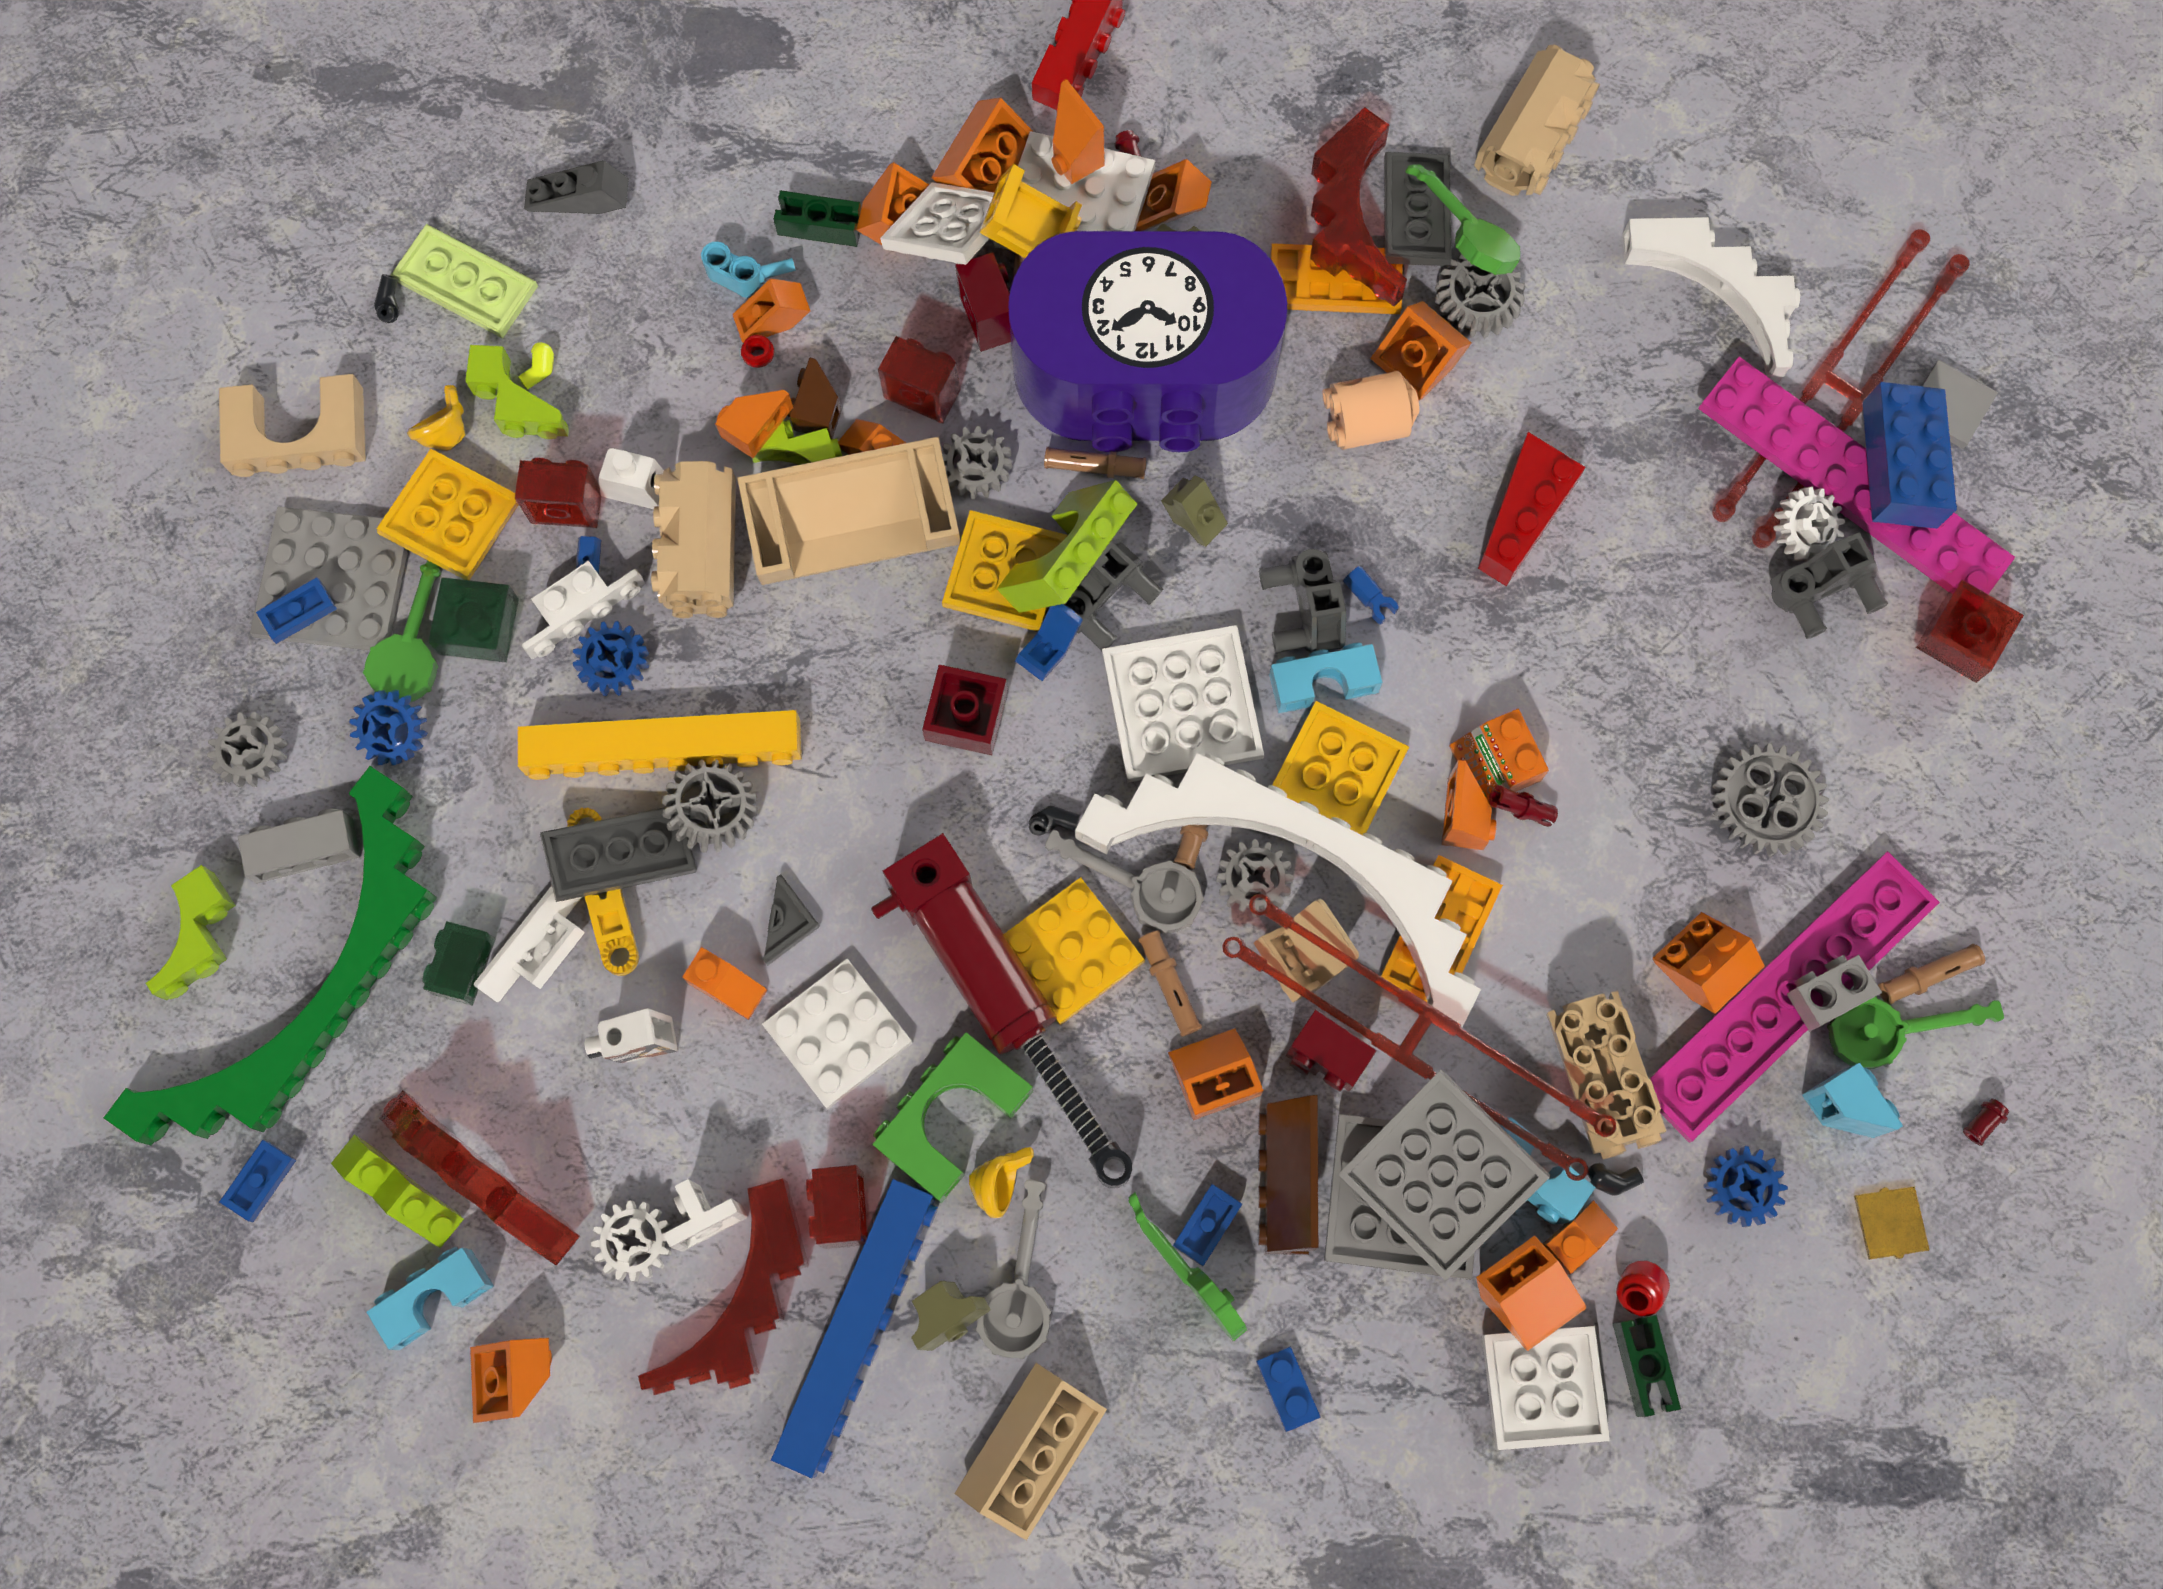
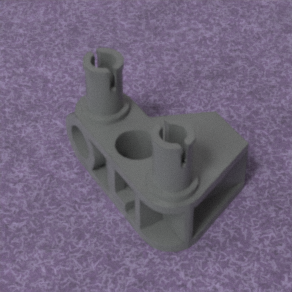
M1860 532L1830 544L1807 562L1785 570L1770 580L1773 602L1785 612L1794 613L1806 639L1818 636L1827 629L1813 604L1825 597L1847 588H1855L1866 608L1867 614L1874 613L1888 604L1874 579L1878 572L1876 562ZM1789 586L1794 587L1797 592L1792 591Z
M1119 539L1110 541L1069 600L1064 604L1065 606L1070 604L1079 607L1080 617L1083 621L1077 633L1080 634L1082 632L1101 652L1103 648H1109L1118 637L1096 618V612L1122 585L1126 586L1128 584L1148 605L1164 590L1141 570L1143 568L1141 565L1143 561ZM1104 567H1106V568L1116 577V579L1113 578V577L1104 569Z
M1308 549L1299 556L1291 557L1287 565L1259 568L1262 590L1291 584L1293 588L1295 587L1302 619V628L1272 632L1273 647L1276 654L1305 648L1311 654L1318 650L1342 649L1345 646L1346 608L1341 584L1339 581L1333 580L1330 561L1326 551ZM1312 567L1317 570V573L1309 574L1305 569Z

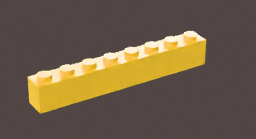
M796 710L518 726V768L526 776L534 780L548 779L550 774H563L565 777L578 778L583 777L585 772H598L600 775L612 776L619 774V770H633L635 773L646 774L654 772V768L667 767L670 771L679 772L685 771V766L688 763L692 766H698V762L701 759L705 761L706 767H712V762L717 759L719 761V768H723V764L737 763L739 767H755L758 765V762L772 761L774 765H789L793 763V760L802 759L801 722Z

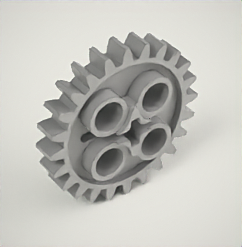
M1768 743L1763 751H1761L1757 744H1754L1750 748L1749 753L1744 749L1740 750L1736 754L1737 759L1731 757L1726 762L1728 768H1722L1717 773L1722 780H1717L1712 787L1721 793L1715 794L1711 801L1721 804V807L1715 810L1713 814L1725 817V820L1719 827L1720 829L1731 827L1732 832L1728 837L1729 840L1737 836L1742 838L1740 848L1743 849L1749 843H1752L1753 852L1756 855L1764 847H1766L1769 857H1772L1778 848L1783 855H1786L1791 851V846L1795 850L1801 849L1804 846L1803 840L1809 843L1815 838L1812 831L1818 832L1823 828L1824 825L1818 819L1826 817L1828 812L1820 808V806L1825 805L1829 798L1819 795V792L1825 789L1827 784L1816 783L1815 779L1821 774L1820 770L1810 773L1808 767L1812 761L1809 759L1801 764L1798 761L1800 755L1798 750L1791 756H1788L1786 745H1783L1777 752H1774L1772 743ZM1774 771L1778 772L1779 776L1773 788ZM1750 772L1759 774L1763 779V785L1754 783L1750 777ZM1785 782H1790L1796 787L1797 795H1793L1786 790ZM1772 788H1773V792L1771 793V797L1769 798V797L1765 796V795L1768 794V793L1772 790ZM1771 801V802L1775 803V804H1774L1773 806H1771V807L1768 809V811H1767V807L1769 806V802ZM1742 804L1750 805L1755 810L1756 817L1747 816L1743 812ZM1766 814V828H1763L1761 823ZM1777 814H1782L1788 818L1790 822L1789 828L1780 825L1777 820Z

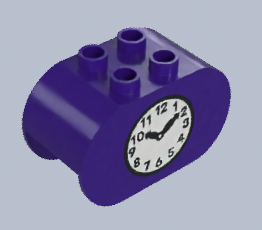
M1074 231L1053 236L1039 244L1028 254L1018 268L1011 286L1008 308L1015 386L1023 405L1041 425L1060 436L1072 440L1092 441V446L1103 452L1128 450L1132 447V441H1159V446L1163 450L1178 453L1189 452L1197 449L1200 446V441H1214L1229 437L1252 423L1261 414L1272 395L1287 319V297L1282 278L1272 260L1260 247L1242 236L1228 232Z

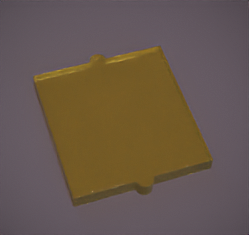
M1915 1186L1894 1190L1883 1187L1879 1192L1854 1196L1868 1260L1890 1256L1902 1259L1904 1254L1930 1250Z

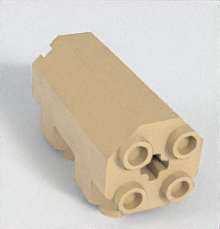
M1554 44L1548 45L1546 50L1536 53L1478 152L1474 166L1478 171H1480L1481 167L1485 170L1486 175L1484 179L1489 185L1511 196L1519 195L1521 190H1527L1525 195H1532L1533 193L1542 194L1550 178L1548 176L1551 170H1555L1560 163L1566 144H1571L1579 128L1578 124L1581 119L1584 120L1593 104L1592 100L1600 86L1599 83L1595 82L1596 79L1592 74L1594 66L1590 61L1569 54Z
M710 461L679 462L675 464V471L671 472L669 467L663 471V474H655L654 489L655 494L659 495V506H654L653 520L654 526L659 527L661 538H655L652 541L653 558L657 559V571H652L651 574L653 592H658L659 603H663L665 608L671 609L674 617L685 619L693 617V614H706L709 617L722 618L727 616V609L734 605L736 478L732 468L724 466V472L716 470V463Z
M1618 991L1611 992L1609 999H1606L1605 994H1599L1562 1006L1564 1012L1560 1013L1559 1016L1556 1015L1555 1009L1547 1012V1018L1593 1154L1601 1153L1602 1159H1607L1623 1154L1626 1151L1625 1146L1636 1143L1638 1149L1662 1141L1660 1134L1665 1133L1666 1128L1660 1114L1661 1107L1652 1081L1648 1079L1635 1042L1636 1035L1628 1012L1622 1005Z

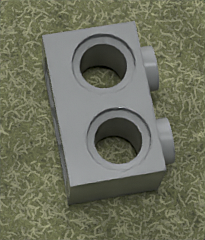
M1842 955L1824 965L1828 970L1824 974L1817 977L1812 971L1794 981L1797 988L1787 993L1809 1032L1882 993L1859 955L1848 961ZM1842 974L1851 977L1854 983L1853 990L1847 989L1842 984ZM1811 990L1821 994L1823 998L1822 1007L1812 1002L1810 997Z

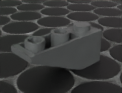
M602 160L528 179L524 209L528 212L602 214L626 208L629 178L608 162Z

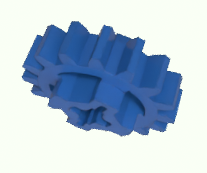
M604 621L601 622V630L597 632L592 627L588 628L591 635L588 639L581 636L578 638L583 647L573 649L574 655L580 659L573 662V667L576 671H581L577 676L582 683L588 682L587 687L590 691L594 692L599 687L602 695L607 696L610 689H614L615 693L620 696L622 693L621 687L626 685L632 691L634 689L632 680L643 681L644 677L640 669L649 668L647 660L643 659V657L649 655V651L646 646H642L644 643L640 634L634 636L635 631L630 625L622 630L620 622L615 621L613 627L608 628ZM606 650L615 657L617 667L607 660ZM632 659V663L628 668V663Z
M385 690L375 692L374 696L368 695L363 697L364 705L360 704L353 708L359 717L349 719L350 724L357 726V730L350 733V737H359L360 743L355 747L357 750L364 748L368 750L365 759L370 760L378 756V765L387 764L389 760L392 765L402 763V759L405 761L415 757L413 751L423 748L422 743L418 739L426 737L428 732L420 729V725L427 722V718H418L416 713L422 707L420 705L411 707L409 705L412 698L410 695L399 699V690L390 691L388 694ZM389 706L397 709L399 712L392 711ZM390 724L391 728L387 731L386 727ZM379 744H384L387 747V749L380 746Z
M1749 1146L1741 1147L1739 1155L1734 1148L1726 1150V1158L1720 1155L1713 1159L1718 1168L1711 1167L1706 1170V1173L1713 1177L1711 1182L1704 1184V1188L1713 1191V1195L1706 1200L1708 1203H1718L1719 1207L1715 1211L1717 1216L1724 1213L1729 1214L1727 1218V1223L1729 1224L1736 1223L1739 1218L1742 1227H1750L1752 1218L1757 1226L1765 1224L1764 1214L1769 1218L1776 1217L1778 1213L1773 1206L1785 1205L1786 1201L1778 1196L1779 1192L1788 1190V1186L1778 1182V1178H1781L1785 1173L1784 1171L1775 1172L1772 1167L1775 1165L1776 1159L1772 1158L1764 1161V1151L1761 1149L1755 1151L1752 1155ZM1748 1164L1758 1168L1762 1174L1751 1170ZM1727 1171L1729 1178L1726 1186L1723 1188V1178ZM1744 1182H1749L1751 1189L1742 1192L1740 1185ZM1766 1186H1768V1194L1764 1202L1762 1196ZM1728 1200L1741 1204L1743 1210L1736 1208Z

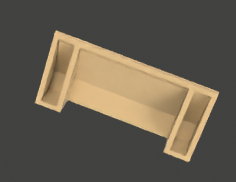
M939 437L737 478L756 574L761 585L960 544V535Z

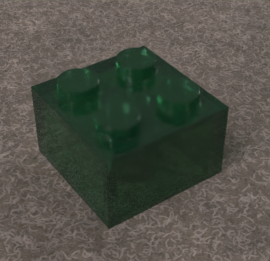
M441 577L428 642L439 655L507 663L519 598L512 588L506 584Z

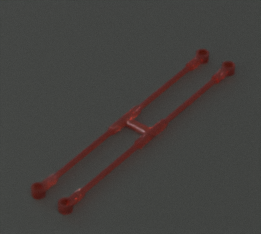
M1918 229L1910 235L1905 250L1896 260L1894 269L1837 348L1832 349L1801 392L1802 396L1799 400L1806 404L1814 398L1825 383L1850 399L1852 403L1841 417V423L1837 427L1845 432L1848 426L1853 425L1863 411L1862 402L1880 382L1884 381L1883 377L1942 294H1946L1954 281L1961 277L1970 266L1969 259L1962 254H1956L1949 260L1946 265V272L1936 284L1934 293L1878 371L1871 375L1861 390L1833 373V370L1844 356L1845 349L1903 269L1908 268L1915 256L1928 246L1930 235L1925 230ZM1914 238L1920 239L1923 244L1917 243ZM1954 263L1959 264L1962 269L1956 268ZM1759 454L1743 478L1735 483L1724 499L1719 500L1714 506L1712 515L1717 521L1727 522L1734 515L1738 501H1740L1748 489L1747 485L1766 460L1761 454ZM1798 482L1791 492L1799 491V489L1805 487ZM1781 506L1776 508L1768 521L1754 532L1752 541L1756 547L1760 549L1768 548L1775 540L1776 531L1773 527L1780 524V519H1777L1774 515L1775 512L1784 510ZM1719 507L1728 509L1729 514L1721 513ZM1759 533L1766 534L1769 541L1762 540Z
M1256 894L1250 899L1249 908L1253 914L1264 915L1286 930H1293L1399 998V1002L1419 1014L1401 1045L1396 1044L1379 1032L1377 1034L1269 965L1267 963L1268 960L1246 947L1242 938L1229 937L1222 945L1226 956L1239 958L1259 972L1264 971L1369 1039L1371 1045H1374V1047H1377L1425 1080L1428 1078L1431 1080L1437 1073L1433 1071L1434 1068L1412 1053L1433 1023L1453 1037L1457 1035L1569 1107L1570 1112L1592 1125L1598 1135L1609 1137L1616 1130V1121L1612 1115L1607 1113L1601 1114L1582 1101H1579V1099L1574 1100L1461 1028V1024L1454 1019L1448 1017L1407 989L1403 991L1295 922L1294 917H1291V915H1288V913L1272 904L1271 899L1267 895ZM1259 898H1263L1267 903L1266 909L1262 912L1255 908V902ZM1233 940L1237 941L1240 945V950L1236 954L1231 953L1228 949L1229 943ZM1464 1091L1495 1122L1542 1151L1541 1155L1563 1168L1570 1179L1580 1181L1587 1176L1588 1165L1584 1159L1571 1157L1550 1142L1546 1144ZM1603 1118L1609 1119L1612 1122V1129L1608 1132H1603L1598 1128V1122ZM1572 1163H1581L1584 1167V1172L1581 1175L1572 1174L1570 1171Z

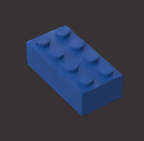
M1880 382L1862 402L1872 522L1937 529L1957 510L1945 389Z

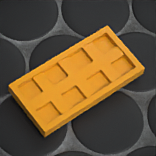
M1271 244L1270 259L1282 278L1287 297V310L1401 314L1403 264H1384V248Z
M1438 855L1433 866L1443 870L1447 874L1446 878L1452 880V883L1435 919L1440 921L1444 918L1453 921L1461 927V932L1467 934L1449 970V973L1454 975L1455 972L1463 973L1503 885ZM1400 935L1378 982L1428 1006L1420 975L1411 953Z

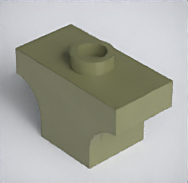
M1196 475L1191 480L1183 477L1161 500L1173 523L1184 528L1193 536L1197 543L1205 547L1228 524L1205 480Z
M939 1281L912 1300L919 1316V1325L911 1339L917 1350L933 1351L946 1341L950 1343L963 1337L968 1332L966 1327L991 1309L984 1297L969 1296L966 1298L962 1295L955 1282Z

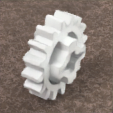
M1813 487L1799 489V491L1788 493L1789 499L1780 501V505L1784 510L1775 512L1774 516L1780 519V524L1773 528L1775 531H1781L1782 536L1777 539V543H1786L1787 546L1784 553L1786 555L1794 553V560H1805L1807 562L1827 546L1836 542V538L1844 537V533L1838 530L1839 525L1845 523V519L1838 518L1837 516L1842 508L1841 506L1833 507L1832 503L1835 497L1833 495L1824 497V489L1813 490Z
M631 1200L627 1201L626 1210H623L617 1204L613 1205L614 1215L611 1217L602 1214L601 1218L605 1222L604 1227H594L593 1229L594 1232L600 1234V1240L591 1242V1246L601 1249V1252L594 1257L595 1261H606L607 1263L603 1271L610 1274L616 1269V1279L623 1281L627 1273H629V1278L632 1282H638L640 1272L647 1278L653 1277L651 1267L656 1266L663 1269L664 1264L660 1257L662 1255H671L672 1251L665 1248L667 1240L664 1236V1230L671 1225L670 1222L667 1220L658 1221L662 1211L657 1208L649 1214V1204L646 1202H642L638 1209H636L635 1202ZM632 1217L630 1218L627 1225L619 1229H615V1226L619 1222L626 1218ZM648 1222L654 1228L656 1241L651 1240L647 1232ZM635 1235L637 1239H640V1242L646 1243V1247L638 1245V1247L631 1246L630 1248V1245L625 1243L626 1241L619 1239V1236L633 1237ZM610 1241L614 1242L618 1251L616 1259L611 1253ZM646 1253L651 1254L646 1261L633 1266L638 1257Z

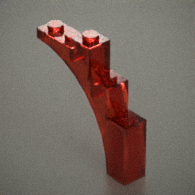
M1364 107L1314 153L1311 175L1320 184L1325 186L1313 197L1311 217L1314 218L1317 224L1325 228L1313 238L1310 259L1313 260L1318 268L1326 270L1334 277L1344 269L1351 278L1362 282L1370 288L1378 298L1386 300L1392 306H1396L1403 299L1407 278L1386 260L1374 244L1364 223L1360 205L1361 181L1371 162L1386 146L1390 125Z
M404 1090L387 1103L379 1119L393 1133L391 1137L404 1151L435 1171L450 1188L481 1208L496 1225L554 1265H558L580 1237L566 1221L550 1211L474 1152Z
M782 1178L747 1188L752 1217L750 1249L743 1276L730 1304L713 1328L691 1349L666 1365L639 1375L641 1391L652 1390L654 1396L676 1390L674 1383L689 1379L690 1385L711 1380V1372L714 1371L718 1384L728 1383L729 1389H735L751 1384L750 1377L759 1374L749 1330L754 1329L755 1335L777 1329L775 1323L784 1320L774 1277L779 1275L780 1281L792 1279L802 1275L800 1269L809 1267L788 1181Z

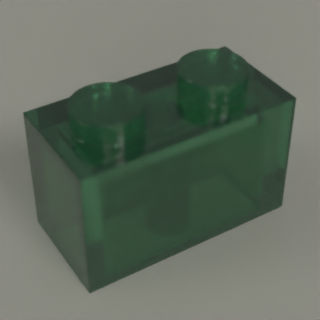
M446 921L444 929L439 930L435 938L434 949L436 952L433 961L424 970L422 978L424 983L423 989L434 996L473 1006L479 990L474 986V982L485 970L496 939L488 932Z

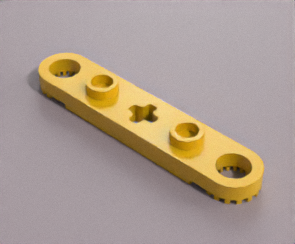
M588 807L580 808L569 816L567 827L577 825L581 819L586 817L592 818L594 821L603 819L594 809ZM622 889L608 891L606 894L607 898L601 899L599 895L594 894L585 896L604 967L610 973L617 976L631 973L638 965L639 953ZM625 948L629 951V961L624 966H614L611 963L612 953L616 949Z

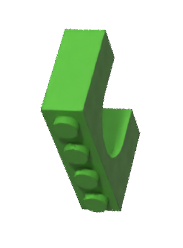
M967 1032L961 1038L955 1036L948 1043L943 1051L946 1054L945 1058L938 1066L933 1063L928 1067L920 1078V1081L923 1082L915 1094L909 1091L896 1108L900 1112L891 1122L886 1119L873 1134L876 1140L872 1145L929 1194L934 1196L941 1204L965 1175L928 1142L924 1123L931 1103L946 1091L959 1088L969 1089L981 1094L1011 1119L1034 1092L1033 1086Z

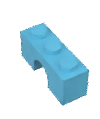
M1352 643L1344 646L1341 651L1329 653V650H1318L1309 654L1307 658L1297 660L1293 656L1284 657L1277 660L1276 664L1271 665L1269 673L1278 714L1312 707L1315 698L1312 684L1320 678L1327 677L1336 680L1342 687L1345 700L1379 693L1383 683L1373 644L1363 646L1362 643Z
M1512 1117L1497 1121L1496 1123L1531 1156V1152L1539 1140ZM1565 1164L1553 1167L1549 1172V1179L1526 1200L1538 1208L1537 1213L1542 1219L1554 1225L1572 1222L1596 1188L1571 1166Z
M453 1247L437 1258L440 1263L428 1271L426 1268L416 1271L406 1279L408 1284L397 1292L394 1289L389 1290L374 1300L376 1306L366 1313L389 1350H401L431 1329L424 1317L423 1307L426 1299L432 1293L442 1291L453 1306L463 1308L494 1287L471 1249Z

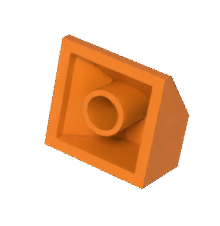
M1065 80L1061 82L1051 161L1056 172L1059 175L1064 174L1069 182L1074 184L1104 166V125L1069 81Z
M1188 159L1153 173L1135 231H1145L1206 208L1212 181Z
M894 162L889 164L863 200L856 230L882 245L880 238L929 184Z
M1458 760L1447 781L1442 845L1484 850L1489 840L1494 841L1497 822L1491 819L1492 807L1466 761Z
M549 1338L508 1340L470 1347L473 1423L521 1416L551 1376L552 1353L549 1348Z

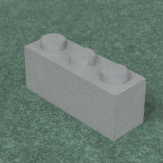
M337 808L322 810L318 813V816L307 819L304 817L290 818L284 821V825L272 828L270 826L254 827L249 830L248 834L238 836L244 875L257 884L360 858L353 818Z

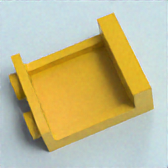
M1013 164L999 179L979 233L1026 258L1035 247L1045 240L1062 233L1077 231L1082 219L1078 216L1082 204L1075 201L1070 207H1066L1022 182L1025 170Z

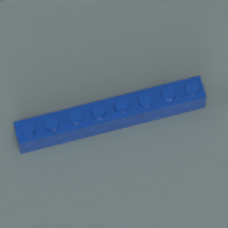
M895 1179L892 1180L771 1461L811 1479L816 1478L818 1472L823 1474L826 1472L833 1456V1452L828 1450L834 1436L840 1438L849 1416L844 1415L849 1400L855 1402L862 1389L864 1381L859 1379L864 1365L870 1367L879 1348V1345L874 1344L879 1330L886 1331L894 1313V1310L889 1309L894 1295L901 1296L909 1278L908 1275L904 1274L909 1260L914 1262L917 1260L924 1241L919 1240L924 1225L930 1228L938 1211V1207L933 1205L935 1202L934 1196Z

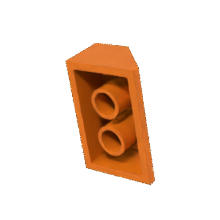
M1001 97L980 100L976 103L931 178L940 184L995 192L1000 177L1013 164L1019 165L1030 131L1033 132V130Z

